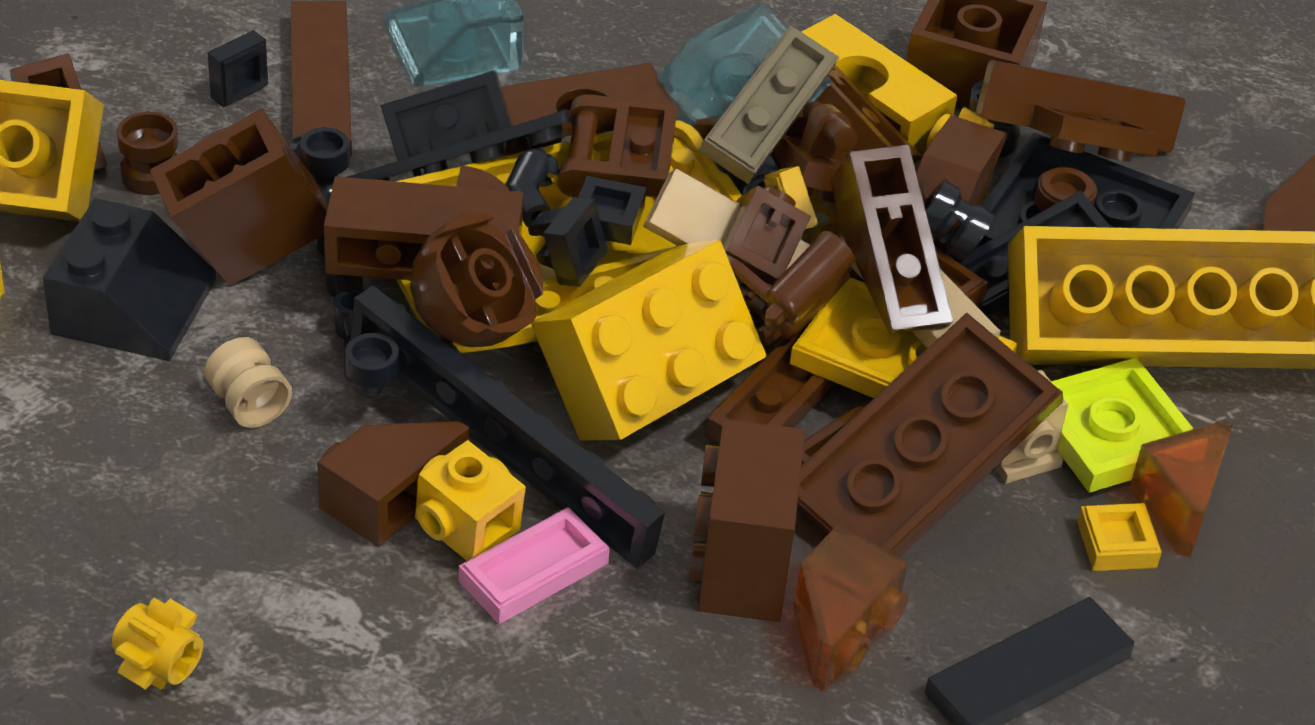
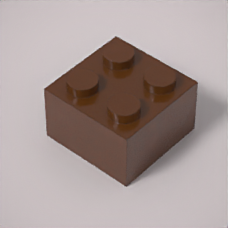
M928 0L910 34L906 61L957 95L956 103L968 106L970 91L974 84L984 80L989 61L996 60L1027 67L1032 66L1036 57L1048 2L1040 0Z
M723 419L720 446L706 445L701 486L714 487L713 493L701 491L699 494L694 536L707 538V543L693 542L688 582L702 584L698 612L781 622L795 530L805 429Z

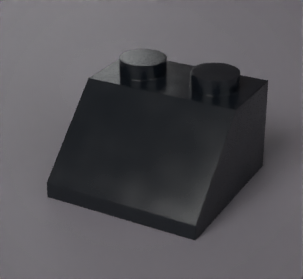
M94 198L43 277L50 334L170 361L216 281V270L154 211Z

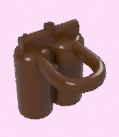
M823 231L770 287L744 264L727 255L735 277L753 291H749L737 281L747 308L764 322L757 332L761 336V343L766 346L779 337L792 339L798 335L851 278L848 268L855 262L852 250L841 238L829 231Z

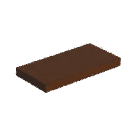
M966 312L801 466L797 509L872 578L877 580L1063 403V392Z

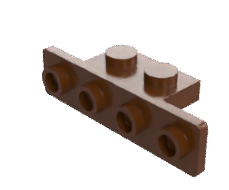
M991 60L987 65L976 115L987 120L1030 127L1051 136L1049 146L1058 149L1083 153L1085 144L1099 146L1098 155L1131 162L1133 153L1156 157L1157 151L1169 153L1173 150L1186 102L1184 98L1175 95Z

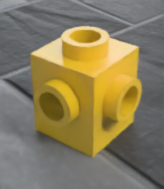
M469 440L447 455H438L432 458L419 473L415 519L419 521L423 530L431 538L438 541L442 540L466 561L497 546L520 531L526 486L512 476L501 461L487 456Z

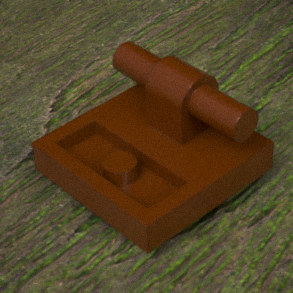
M811 101L803 110V116L807 124L802 139L784 135L775 147L772 157L783 168L799 166L810 197L835 202L830 180L850 152L849 150L855 147L858 137L852 129L850 119L837 107L831 104H822L819 101Z

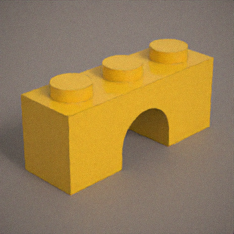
M837 14L801 31L839 57L836 66L921 156L927 150L929 134L939 118L947 113L954 116L957 100L955 93Z

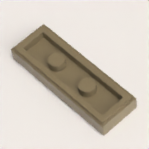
M790 25L706 136L699 152L749 184L829 75L839 57Z

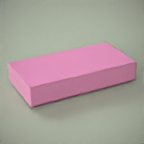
M567 507L459 565L458 582L498 624H501L609 564L610 548Z

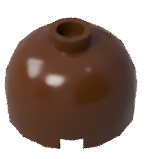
M463 213L433 232L422 244L414 259L411 270L410 290L416 310L432 331L443 340L459 346L486 347L505 341L534 322L538 312L533 313L535 310V299L543 295V279L537 259L523 237L513 229L503 233L498 227L488 223L495 217L485 213Z

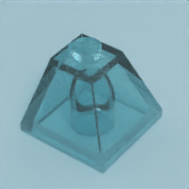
M424 0L385 12L386 26L415 87L466 79L493 70L497 71V73L522 69L524 14L516 0Z
M757 3L693 35L657 77V80L694 122L697 119L723 115L787 29L765 4ZM828 76L809 102L815 101L832 82Z

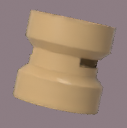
M249 337L232 339L218 347L207 360L204 368L205 379L218 397L225 399L226 408L239 425L247 428L261 427L271 423L288 407L292 398V386L277 367L271 366V359L257 340Z

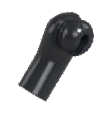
M531 148L521 153L505 183L510 191L523 192L522 221L526 227H529L542 211L551 210L540 193L539 188L540 186L546 187L553 183L551 178L547 176L548 173L554 175L559 173L557 159L551 154H546L542 148Z

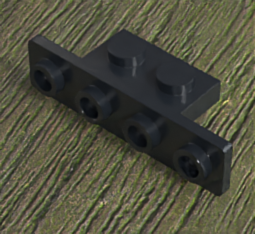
M489 71L380 105L397 161L347 177L390 181V178L412 172L413 177L447 170L449 168L446 161L469 154L471 163L494 159L506 155L503 143L526 137L528 146L532 147L562 138L563 134L560 126L572 123L573 119L570 110H563L513 126L497 71Z

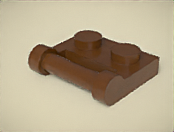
M590 94L576 97L572 101L570 109L573 122L570 124L573 126L568 158L561 164L557 179L560 191L569 197L578 198L586 176L646 187V196L657 198L670 172L678 104ZM603 126L614 127L609 161L592 160L596 132Z

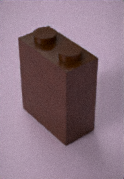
M262 108L150 170L170 218L230 287L324 235V223L328 209L325 198L316 180Z

